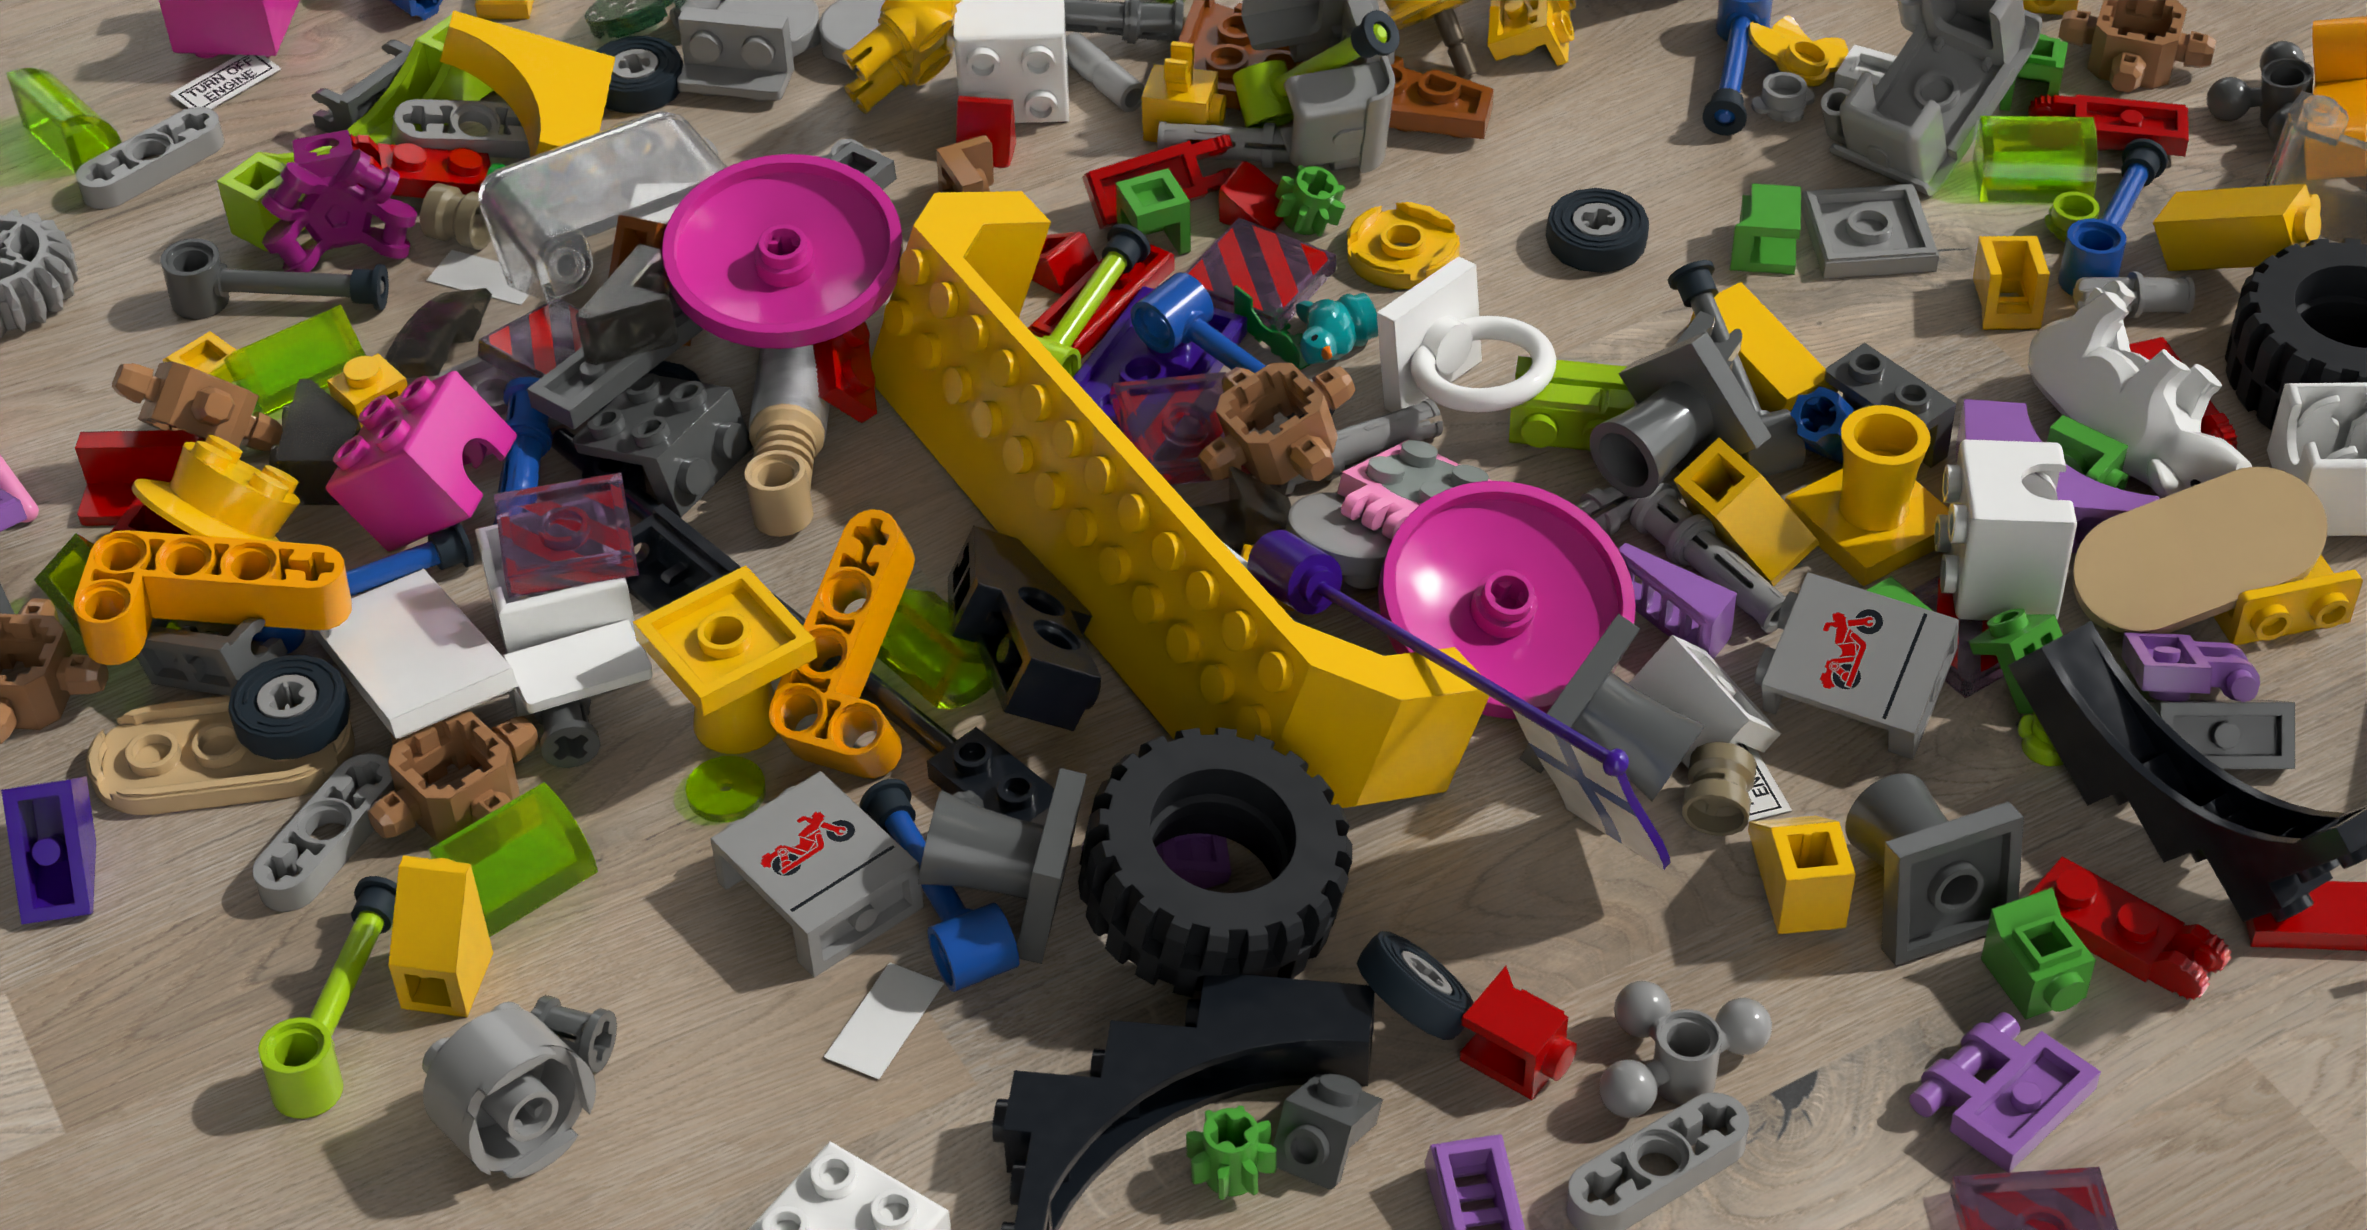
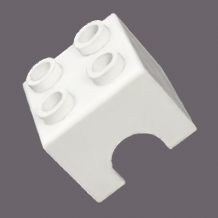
M962 0L957 4V12L954 14V46L959 96L1013 99L1015 123L1068 122L1069 81L1064 0Z
M2367 382L2285 384L2267 448L2272 468L2294 475L2314 491L2325 510L2327 537L2367 536Z
M1965 439L1960 443L1957 464L1945 465L1942 494L1944 503H1950L1948 515L1938 514L1936 517L1934 546L1936 552L1946 553L1943 554L1941 560L1940 588L1942 593L1953 594L1955 614L1959 619L1989 620L1997 614L2012 609H2024L2026 614H2055L2056 619H2058L2077 527L2073 502L2058 500L2056 489L2059 473L2066 472L2063 449L2059 443Z
M587 502L561 509L609 531L603 508ZM532 516L475 530L489 595L506 654L627 619L633 627L634 616L628 585L621 563L618 559H615L614 553ZM503 527H513L618 576L586 582L505 545ZM508 566L554 588L526 593L513 590L510 586Z
M829 1141L748 1230H951L947 1209Z

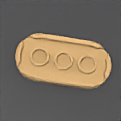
M2247 467L2229 472L2111 517L2094 527L2081 542L2075 556L2072 578L2075 597L2086 616L2106 630L2109 627L2114 631L2123 633H2171L2234 609L2239 594L2244 591L2303 580L2316 564L2326 542L2327 518L2325 510L2317 495L2306 483L2285 471L2269 467Z
M230 696L152 704L133 709L116 719L118 726L111 729L106 735L104 730H102L89 746L86 756V769L97 797L108 807L132 815H155L293 798L319 789L343 762L352 757L355 747L353 728L349 718L348 724L338 738L320 751L298 759L273 760L253 754L240 743L228 713Z

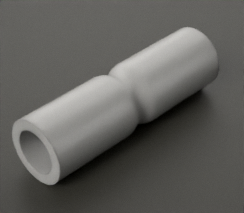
M1073 32L1066 36L1068 65L1088 82L1093 83L1100 92L1123 111L1132 112L1142 105L1141 96L1145 86L1119 64L1111 61L1108 55L1082 34Z

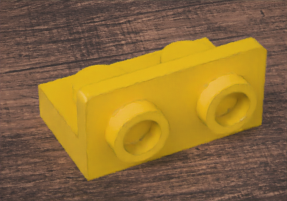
M1491 0L1487 46L1494 59L1498 61L1513 55H1525L1536 47L1545 44L1557 66L1568 63L1569 42L1574 40L1570 12L1576 8V1Z
M2321 554L2310 573L2303 580L2244 591L2239 594L2234 609L2213 617L2230 643L2236 646L2261 640L2269 641L2281 636L2320 628H2332L2351 622L2363 579L2355 569L2334 573Z

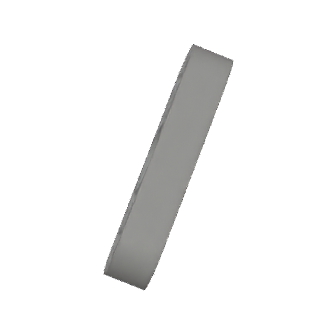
M412 99L401 103L395 110L391 132L395 145L410 143L425 148L447 150L465 148L479 153H488L489 157L530 158L528 140L524 129L506 102ZM474 121L484 125L489 132L484 136L474 137L465 134L459 125L464 122ZM412 123L421 124L423 131H415ZM442 123L449 124L447 133H443L444 124ZM500 125H504L503 134L506 135L499 134Z
M193 107L182 110L82 164L76 172V179L84 203L95 209L117 207L219 151L224 144V136L217 113L205 107ZM161 155V156H159V157H157V158H154V159L141 160V159H143V158H145V157H148V156Z
M366 753L356 755L343 762L256 859L253 865V877L260 898L265 906L275 911L288 912L298 910L311 903L371 835L374 829L370 824L367 812L372 804L392 790L396 792L386 757L379 754ZM339 823L345 826L340 834L331 839L317 840L310 837L316 828L324 824Z
M1715 1092L1701 1094L1583 1164L1574 1171L1569 1180L1566 1211L1570 1222L1578 1230H1626L1732 1165L1741 1158L1746 1148L1749 1129L1747 1110L1738 1100L1729 1095ZM1706 1124L1712 1129L1701 1136L1702 1125ZM1725 1127L1728 1129V1133L1726 1136H1723L1717 1130ZM1694 1144H1696L1695 1154L1691 1148ZM1650 1153H1662L1671 1157L1679 1168L1672 1174L1656 1176L1644 1171L1640 1167L1638 1160ZM1622 1174L1624 1176L1625 1183L1620 1185ZM1590 1193L1600 1198L1592 1203L1587 1201L1588 1194ZM1615 1193L1614 1205L1609 1206L1605 1201L1601 1200Z

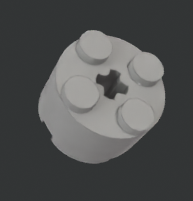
M514 1002L501 1003L493 1008L491 1012L483 1014L465 1024L450 1038L436 1041L427 1050L422 1061V1068L427 1074L423 1089V1102L427 1115L480 1171L491 1175L490 1171L503 1172L508 1178H521L549 1166L561 1157L579 1136L572 1127L582 1109L590 1115L595 1102L596 1084L589 1066L538 1017L525 1011Z

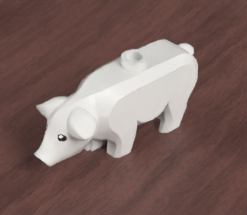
M2115 280L2107 283L2103 288L2095 287L2086 299L2085 305L2078 309L2075 315L2045 325L2033 337L2029 347L2028 369L2035 385L2062 415L2128 445L2122 471L2151 486L2159 497L2164 498L2229 472L2252 467L2250 461L2227 441L2201 433V420L2211 397L2222 387L2220 381L2208 369L2198 364H2194L2189 369L2184 363L2175 359L2164 349L2151 360L2138 353L2131 352L2123 318L2129 314L2126 308L2135 299V295L2121 281Z

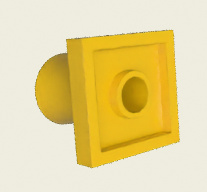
M1874 405L1852 412L1844 420L1841 427L1843 468L1785 496L1787 505L1817 538L1818 546L1863 587L1934 551L1936 517L1938 514L1948 515L1949 508L1916 481L1919 467L1930 445L1931 437L1926 424L1913 413L1894 406Z
M746 565L633 621L636 641L695 706L693 730L697 739L707 748L720 753H748L771 742L778 734L770 724L768 714L770 703L775 693L771 682L818 658L815 638Z

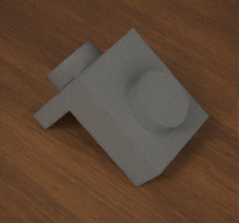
M1317 1073L1285 1099L1273 1145L1276 1148L1277 1168L1326 1189L1335 1188L1341 1182L1350 1147L1377 1124L1383 1099L1362 1091L1361 1085L1349 1077L1338 1074L1322 1075Z

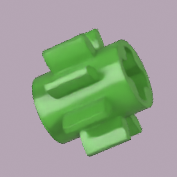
M1299 165L1293 179L1288 176H1282L1275 193V196L1280 200L1275 215L1283 217L1287 227L1295 233L1322 236L1327 223L1338 226L1346 208L1340 202L1345 186L1338 185L1335 176L1324 168L1317 166L1304 168L1302 165Z
M1239 1105L1237 1108H1225L1216 1112L1207 1110L1205 1111L1203 1132L1190 1131L1186 1134L1187 1157L1192 1159L1191 1181L1194 1185L1206 1182L1214 1192L1218 1193V1197L1221 1200H1224L1227 1196H1240L1247 1192L1256 1195L1258 1194L1259 1172L1265 1174L1276 1173L1277 1155L1276 1148L1271 1145V1123L1269 1120L1257 1123L1254 1117L1244 1110V1106Z

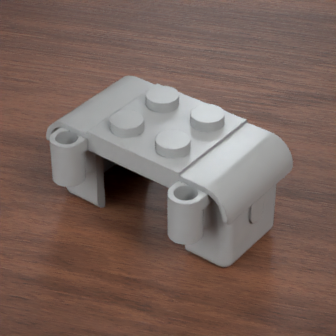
M1242 0L1241 16L1251 47L1254 50L1261 51L1289 46L1291 57L1296 63L1307 61L1350 37L1352 30L1361 24L1363 17L1374 10H1379L1378 0ZM1394 52L1387 56L1360 57L1338 69L1297 75L1285 81L1284 87L1294 114L1292 127L1280 128V132L1292 165L1298 168L1299 165L1309 167L1328 163L1332 171L1359 166L1360 172L1367 173L1375 170L1382 164L1386 153L1395 87V76L1391 67L1394 64Z
M1897 0L1901 24L1906 30L1913 33L1876 88L1873 90L1871 74L1864 72L1851 91L1845 88H1834L1827 91L1821 99L1826 132L1831 139L1843 144L1842 146L1832 144L1830 152L1901 184H1914L1916 190L1929 196L1936 194L1956 165L1960 163L2015 81V77L2037 44L2042 29V18L2037 14L2024 10L2023 0Z

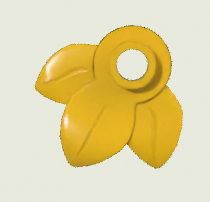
M1786 15L1773 25L1772 29L1753 22L1748 27L1750 40L1756 48L1776 61L1777 67L1781 72L1794 73L1802 77L1806 81L1807 87L1823 84L1829 73L1836 72L1849 53L1846 42L1842 38L1829 37L1812 41L1791 16Z

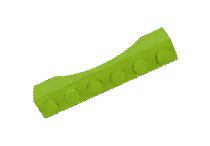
M452 14L415 40L403 66L389 88L365 115L347 129L350 135H368L376 144L395 145L391 132L395 110L401 103L412 99L480 101L493 91L491 87L473 75L440 62ZM412 123L415 131H423L421 124ZM332 146L319 147L310 152H316L317 156L330 154ZM258 151L217 180L231 234L267 252L269 251L262 244L263 237L281 219L270 213L262 205L261 200L268 189L277 190L283 179L280 173L288 162H294L293 152L273 154ZM302 194L298 200L301 202L306 194Z

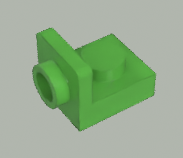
M2062 415L2050 427L2047 442L2059 443L2062 446L2065 464L2095 481L2121 490L2125 489L2128 474L2122 470L2128 445L2065 415Z
M2012 609L1989 619L1987 622L1989 629L1971 639L1968 643L1973 655L1997 656L2018 713L2033 714L2032 707L2008 665L2063 636L2055 614H2026L2024 609Z

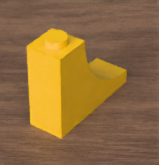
M453 10L440 62L459 68L478 78L491 87L511 107L519 119L528 140L530 151L529 174H535L539 169L549 170L552 172L555 184L568 186L569 178L574 171L583 166H591L615 57Z

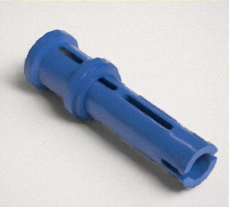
M519 377L505 385L503 400L508 407L505 422L516 432L517 437L503 460L493 525L529 517L530 515L517 509L535 506L540 460L551 449L553 440L552 432L548 428L549 416L531 407L527 388L540 378Z

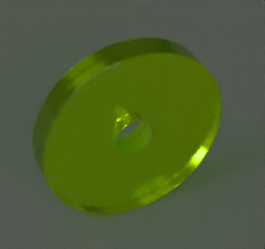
M721 756L707 760L692 771L686 782V796L691 810L699 817L712 822L724 823L742 819L756 811L766 795V784L762 770L754 762L738 756ZM723 787H731L728 791L720 790Z

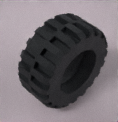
M2328 238L2311 240L2306 244V247L2302 248L2298 244L2291 245L2276 253V256L2271 255L2255 267L2253 274L2246 278L2242 286L2226 348L2225 360L2227 366L2225 371L2228 381L2233 390H2236L2235 394L2248 412L2255 410L2258 421L2271 431L2285 384L2367 382V245L2361 244V239L2344 238L2341 243H2330Z
M1199 728L1176 731L1173 741L1167 742L1164 736L1156 737L1140 745L1138 756L1134 753L1125 755L1112 767L1110 778L1101 783L1094 797L1079 862L1081 865L1078 878L1080 899L1088 905L1085 916L1093 933L1099 937L1108 934L1105 949L1121 964L1128 960L1133 962L1137 966L1135 975L1154 986L1158 979L1174 985L1172 993L1193 998L1195 990L1202 991L1204 975L1242 974L1293 979L1303 972L1308 959L1316 958L1327 942L1349 880L1348 873L1352 864L1353 844L1347 837L1350 826L1344 809L1339 804L1331 805L1334 792L1319 774L1311 778L1306 773L1309 764L1291 750L1285 756L1273 749L1274 741L1259 735H1255L1254 741L1236 737L1237 730L1216 728L1214 735H1201ZM1187 834H1211L1225 837L1243 845L1254 853L1266 866L1273 881L1260 888L1240 893H1221L1206 890L1185 881L1175 874L1161 859L1155 847L1171 838Z

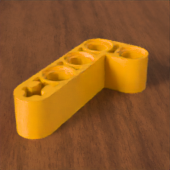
M2367 16L2314 20L2312 41L2315 86L2305 135L2308 179L2367 176Z
M869 509L859 512L845 526L803 625L815 638L818 658L781 677L770 703L768 713L770 724L795 756L811 763L871 779L885 776L896 767L901 758L902 744L900 737L878 706L867 700L860 699V696L912 573L915 561L913 549L897 522L890 514L882 510ZM866 599L862 607L857 611L849 614L844 613L847 606L853 601ZM842 656L836 667L826 672H820V668L828 659ZM817 714L816 720L810 727L801 731H795L801 719L807 715ZM869 731H877L875 738L870 744L862 748H854L855 742L862 734Z
M124 530L106 534L93 545L74 598V611L88 656L100 664L120 665L131 661L140 654L145 645L153 618L237 625L248 618H260L265 620L264 627L329 630L341 625L348 619L352 611V600L344 559L340 552L329 546Z

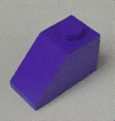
M87 776L1 790L21 925L92 914L94 909L96 836Z

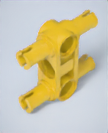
M886 0L880 10V18H878L879 26L852 48L842 53L843 58L852 70L856 67L858 68L856 72L858 78L844 86V89L853 103L857 100L860 102L857 107L863 113L867 114L871 111L873 106L900 84L904 87L912 86L914 83L917 86H922L946 67L952 59V52L955 47L954 14L957 12L956 5L962 0Z

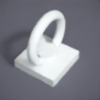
M1459 256L1377 312L1384 409L1390 412L1419 404L1426 399H1431L1444 407L1465 412L1479 413L1505 410L1521 405L1537 396L1549 384L1554 375L1556 354L1552 343L1541 331L1528 323L1513 318L1479 316L1476 264ZM1491 339L1513 343L1525 349L1532 358V365L1523 376L1501 386L1469 388L1452 383L1482 361L1481 340Z

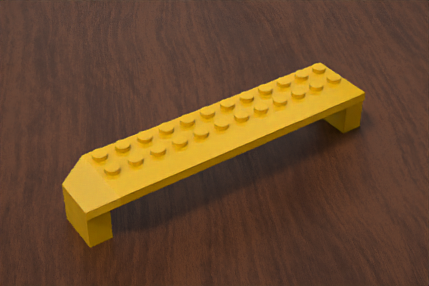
M1022 191L934 193L913 225L906 250L900 259L897 284L884 310V320L871 358L872 371L876 381L874 386L998 533L1019 539L1091 612L1092 618L1084 634L1169 735L1174 739L1176 731L1199 728L1201 735H1214L1216 728L1237 730L1236 737L1254 741L1255 735H1259L1275 742L1274 750L1285 756L1291 750L1309 764L1306 773L1311 778L1319 774L1334 792L1331 805L1339 804L1342 808L1447 792L1490 696L1417 652L1383 656L1295 622L1019 319L1051 221ZM1455 647L1438 649L1479 673Z

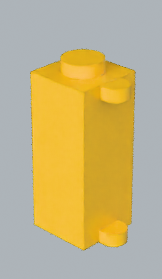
M2306 184L2175 192L2153 221V225L2168 271L2257 267L2271 255L2276 256V253L2286 247L2298 244L2302 248L2306 247V244L2311 240L2318 239L2321 234V202L2317 194L2308 193Z
M1742 282L1719 292L1714 297L1729 334L1735 329H1740L1742 332V344L1738 355L1762 410L1774 412L1788 409L1792 411L1799 395L1810 394L1819 386L1836 393L1839 391L1825 381L1826 369ZM1694 312L1692 313L1690 323L1696 317Z

